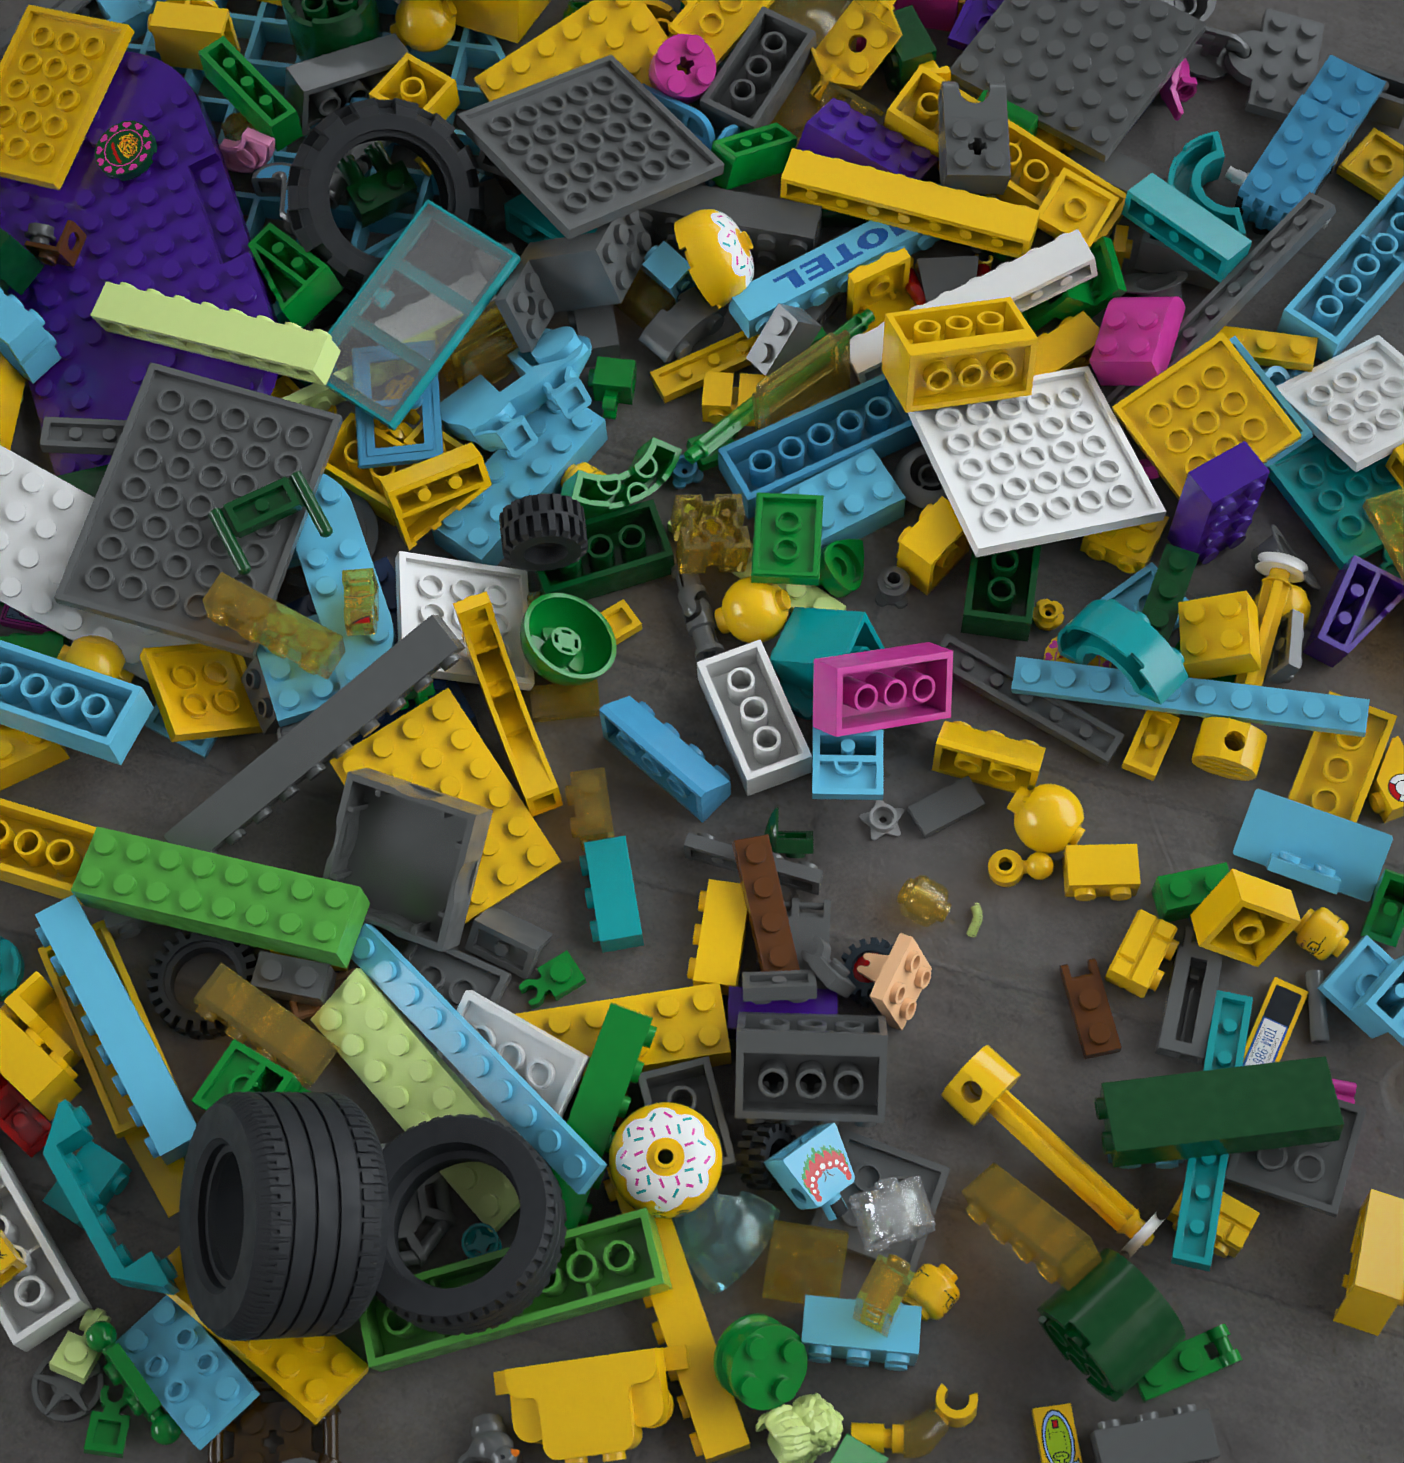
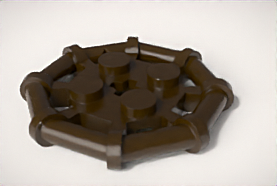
M250 1374L245 1376L259 1393L276 1391L260 1376L252 1377ZM260 1393L252 1402L254 1407L242 1416L238 1424L230 1422L208 1443V1463H281L295 1458H306L317 1463H342L339 1461L338 1415L342 1412L339 1405H335L315 1425L286 1399L279 1402L263 1403ZM322 1425L323 1454L314 1452V1428ZM224 1431L234 1433V1457L223 1460ZM272 1432H276L278 1437L284 1438L283 1445L277 1446L276 1453H270L269 1447L264 1446L265 1439H268Z

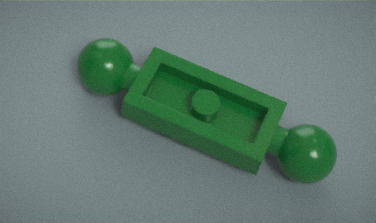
M107 1321L93 1323L86 1332V1343L93 1351L103 1352L108 1364L103 1368L109 1379L115 1386L122 1383L130 1394L125 1397V1400L137 1417L143 1414L148 1422H152L151 1435L157 1443L170 1445L176 1442L182 1433V1429L169 1413L163 1411L162 1404L120 1344L115 1343L117 1339L115 1327Z

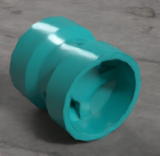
M484 1223L468 1227L461 1240L462 1249L468 1259L502 1249V1242L495 1229Z

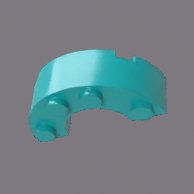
M1219 131L1206 133L1194 138L1184 145L1183 150L1177 157H1174L1167 183L1246 236L1240 209L1225 207L1213 202L1202 189L1206 183L1218 180L1221 173L1225 154Z
M1114 599L1090 602L1059 632L1057 637L1058 650L1061 656L1077 664L1087 665L1097 655H1100L1113 663L1125 675L1136 693L1160 705L1189 678L1183 666L1185 661L1183 655L1177 649L1171 647L1150 625L1147 616L1136 610L1133 612Z

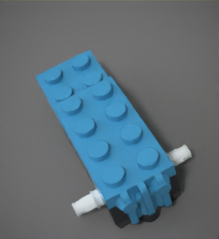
M1330 54L1305 94L1300 96L1252 171L1247 174L1240 169L1238 170L1230 166L1225 178L1240 186L1235 207L1240 209L1244 222H1253L1252 229L1256 234L1265 235L1269 231L1271 232L1309 192L1315 195L1319 193L1336 164L1343 156L1344 151L1350 145L1355 132L1383 91L1386 81ZM1330 220L1322 227L1323 229L1327 227Z

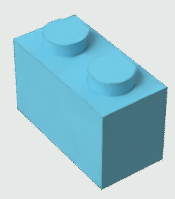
M663 241L659 246H653L645 255V262L642 265L651 281L676 304L678 302V295L697 286L688 270L691 267L687 260L667 242Z

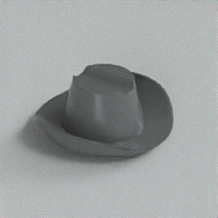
M923 446L913 449L901 458L894 470L893 479L907 501L918 507L925 508L929 503L934 505L941 496L948 500Z

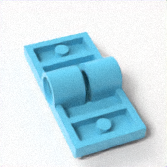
M167 1295L115 1342L120 1344L163 1407L200 1451L260 1395L217 1340Z

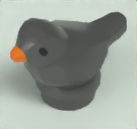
M483 1414L475 1417L470 1431L473 1440L468 1451L458 1459V1463H516L520 1452L513 1448V1440L506 1434L507 1427L503 1423V1417L498 1414Z

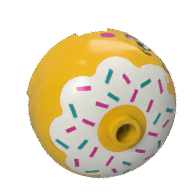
M714 209L698 210L675 221L674 231L679 249L683 250L686 248L685 256L691 267L688 270L698 289L712 307L717 305L718 309L728 305L732 297L743 292L750 282L753 281L754 263L750 252L753 249V245L747 232H741L729 216Z
M653 1103L633 1112L617 1129L609 1152L610 1174L621 1197L636 1210L647 1208L650 1215L655 1218H676L698 1209L715 1190L722 1171V1149L715 1130L700 1113L678 1103ZM662 1150H669L673 1154V1160L669 1164H662L658 1160V1154Z

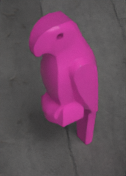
M1186 58L1183 59L1159 91L1162 100L1165 101L1174 120L1179 121L1184 113L1181 102H1187L1197 91L1196 86L1198 83L1195 77H1190L1189 63Z

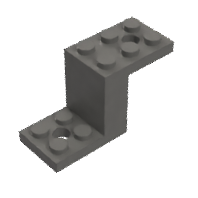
M638 210L598 227L594 233L581 234L569 240L566 237L530 242L520 257L521 261L510 274L495 299V303L521 353L534 350L555 312L622 302L644 262L645 255L652 247L650 235L643 227Z

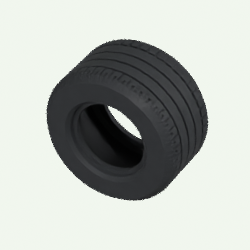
M234 1092L222 1096L206 1110L193 1132L186 1155L181 1183L179 1207L180 1252L187 1291L197 1316L218 1337L231 1341L332 1336L346 1331L370 1305L381 1278L387 1250L389 1229L387 1173L381 1145L372 1123L367 1115L350 1098L334 1092Z

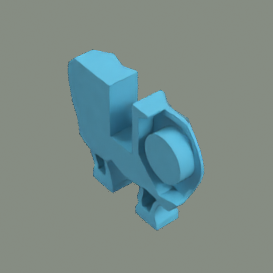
M564 326L542 336L532 353H521L520 349L516 348L507 356L520 378L499 392L481 374L440 402L442 425L450 434L459 439L476 442L484 450L490 452L505 449L510 452L512 457L517 458L538 443V437L527 422L526 417L539 409L547 400L553 401L567 419L573 418L591 405L592 399L579 378L591 355L592 345L590 339L577 335L572 327Z

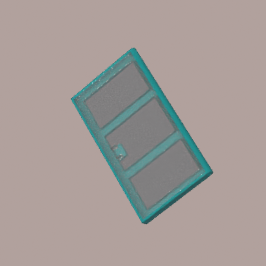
M427 199L328 333L332 336V341L341 352L326 387L389 429L395 431L519 264L521 258L513 251Z

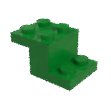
M1102 236L1090 248L1095 257L1097 276L1022 312L1034 333L1055 317L1064 320L1069 316L1074 317L1084 311L1090 318H1093L1108 306L1112 298L1121 297L1127 292L1112 239Z
M233 1039L191 1101L194 1105L206 1111L222 1096L234 1092L311 1091L304 1088L294 1074Z

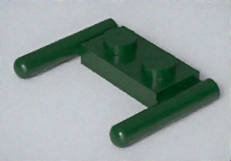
M301 471L294 472L289 478L283 477L224 504L221 509L215 508L208 513L240 575L249 574L251 566L236 537L242 538L301 511L304 506L321 537L327 538L333 533L331 525Z

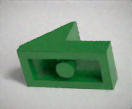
M1385 869L1373 891V900L1360 935L1363 937L1367 935L1372 940L1396 948L1404 928V875Z

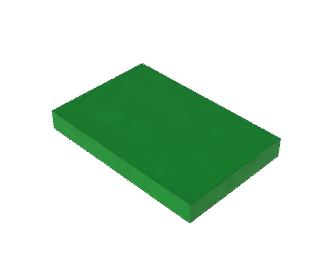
M757 492L751 583L819 586L824 495Z

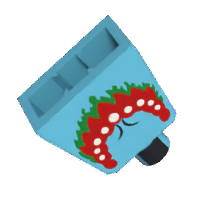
M835 1123L812 1127L764 1162L767 1169L799 1209H814L821 1206L829 1221L843 1216L848 1211L840 1192L854 1182L855 1175Z

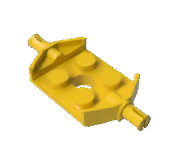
M853 0L817 48H811L821 74L820 80L809 92L812 97L820 101L829 87L834 88V86L860 90L903 35L893 12L895 9L893 5L897 0ZM855 38H865L867 43L863 51L858 53L851 51V43Z

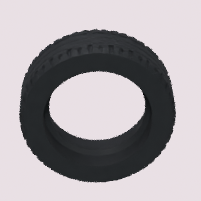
M458 1114L454 1117L452 1115H445L441 1118H432L428 1122L423 1121L417 1126H412L405 1133L395 1137L394 1141H390L382 1150L388 1182L389 1229L384 1266L375 1292L377 1299L413 1325L426 1331H436L443 1335H460L461 1333L470 1335L485 1332L487 1328L494 1329L502 1323L505 1324L510 1321L514 1315L518 1316L525 1308H528L533 1303L534 1298L540 1296L544 1287H547L550 1282V1276L557 1269V1264L562 1256L560 1252L565 1245L567 1231L564 1225L567 1221L565 1201L562 1199L563 1193L558 1180L546 1161L528 1141L509 1126H504L501 1122L491 1118H479L477 1115ZM466 1162L488 1164L499 1170L509 1179L520 1202L518 1230L509 1250L490 1272L467 1285L445 1289L431 1286L421 1281L407 1268L398 1247L401 1218L409 1200L427 1179L447 1167Z

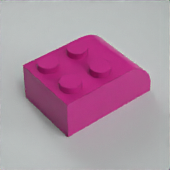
M1114 297L1110 300L1089 361L1101 386H1143L1168 369L1186 309L1180 297Z

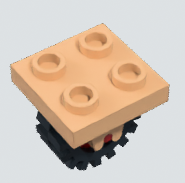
M900 933L894 946L893 944L890 945L885 939H882L880 943L877 937H871L870 944L867 943L865 938L859 940L860 947L856 948L852 944L848 947L852 953L848 955L844 952L841 956L845 963L844 965L850 971L847 977L857 987L849 996L857 1004L861 1003L866 1008H869L870 1003H872L875 1008H878L882 1016H885L886 1022L890 1027L903 1030L907 1020H910L916 1011V1001L922 989H925L930 982L932 968L912 936Z

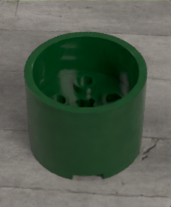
M281 0L295 51L302 61L383 37L376 0Z
M1104 1248L1036 1309L1041 1314L1038 1321L1042 1329L1066 1361L1070 1359L1081 1373L1086 1376L1090 1374L1086 1379L1087 1383L1102 1396L1113 1402L1119 1400L1186 1337L1181 1321L1159 1290L1130 1261L1109 1248Z

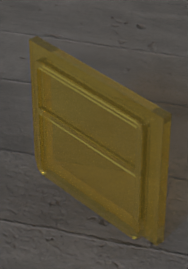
M846 329L837 336L829 333L757 384L756 392L752 394L755 432L850 389V333Z

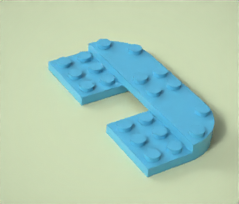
M324 473L315 497L331 525L333 533L327 538L321 537L308 514L288 566L289 569L301 565L317 614L266 629L256 652L280 727L304 720L396 644V635L391 615L351 499L338 482ZM374 594V596L363 598L364 602L361 605H358L356 602V607L359 608L354 609L353 607L352 609L350 605H346L350 603H345L346 600L353 601V606H355L354 602L357 601V599L345 598V596L361 597ZM368 615L372 621L369 623L351 624Z

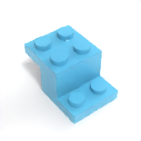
M813 727L812 799L883 800V730L835 737Z
M1366 935L1357 942L1317 989L1371 1039L1389 1032L1404 1046V955L1394 960Z

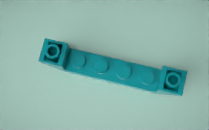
M64 1099L58 1104L43 1155L111 1278L123 1286L175 1295L180 1291L174 1281L179 1275L167 1257L161 1259L150 1251L134 1262L127 1247L123 1243L118 1246L112 1235L117 1232V1229L107 1213L101 1214L95 1205L100 1201L99 1196L89 1182L83 1183L78 1174L83 1171V1168L73 1154L74 1151L94 1139L87 1128L92 1124L91 1119L81 1105L75 1108Z

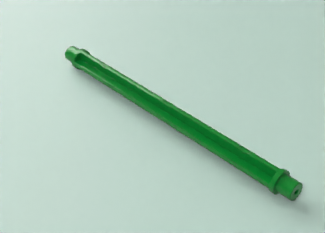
M865 309L862 313L855 314L692 443V447L684 452L687 461L694 464L700 458H706L842 350L844 343L850 341L855 335L865 332L868 329V325L875 321L873 312Z

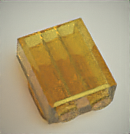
M495 300L487 305L440 369L448 382L453 380L458 389L480 374L491 384H494L508 376L514 369L507 355L518 348ZM462 318L435 332L438 346L435 347L436 352H438Z

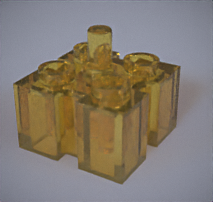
M715 494L714 501H703L702 495H675L670 521L673 539L678 541L676 557L679 574L706 573L707 566H717L719 572H745L751 551L748 527L743 526L745 511L742 494Z

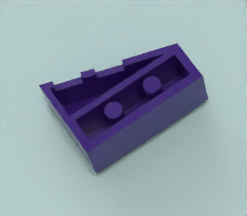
M1353 555L1339 569L1303 649V653L1333 668L1404 598V580Z

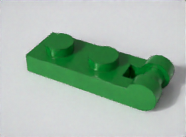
M1221 1324L1181 1342L1135 1385L1143 1402H1148L1242 1361L1243 1359L1238 1349H1233L1227 1337L1231 1334L1226 1324ZM1214 1343L1220 1356L1210 1360L1205 1346Z

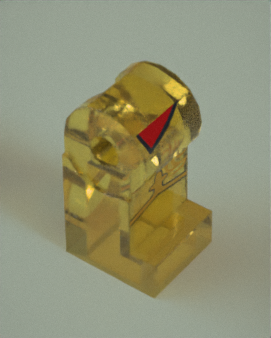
M373 568L342 570L344 623L347 636L377 634L379 586Z

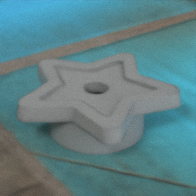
M876 800L871 811L863 813L859 817L862 822L871 827V839L873 841L879 839L884 834L899 837L901 831L897 822L903 815L904 809L893 808L891 805L885 804L883 800ZM885 818L886 822L881 823L880 819Z

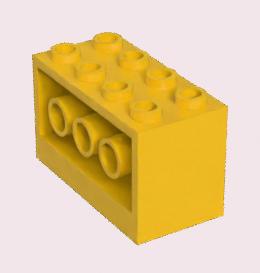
M1011 297L885 313L881 370L905 413L1029 396L1032 394L1038 338Z

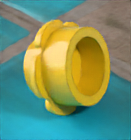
M1041 599L1036 603V607H1034L1032 619L1041 630H1054L1064 621L1065 616L1062 613L1064 608L1058 601ZM1049 611L1051 615L1047 616L1045 612Z

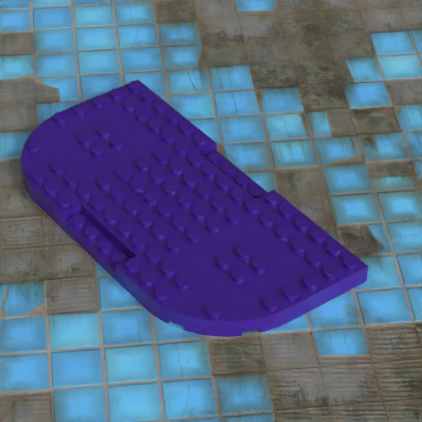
M125 51L61 189L55 190L0 177V228L10 234L25 249H27L24 246L25 241H30L24 237L25 232L28 231L29 223H42L54 227L53 236L56 237V241L49 242L51 246H57L68 220L74 221L87 235L74 267L56 264L53 267L42 263L44 265L43 269L22 295L11 288L8 290V295H14L23 304L24 309L27 311L33 309L45 321L43 328L56 340L55 348L61 356V359L36 382L32 383L29 381L41 427H43L44 417L127 420L150 362L267 395L272 394L278 377L276 373L108 332L90 316L106 282L118 285L121 282H125L139 290L147 291V289H154L164 296L174 298L175 295H179L193 303L201 304L202 302H208L222 310L229 311L230 308L245 313L247 316L256 318L257 315H262L270 318L275 323H279L263 273L248 246L251 237L220 151L211 119L204 104L188 82L171 66L145 54ZM123 121H137L144 124L156 139L157 152L156 154L153 153L151 158L153 162L143 174L131 180L121 181L119 178H109L96 163L95 150L97 143L103 133L113 125ZM74 232L70 234L68 239L70 250L73 249L76 242ZM49 452L55 476L107 465L112 455Z

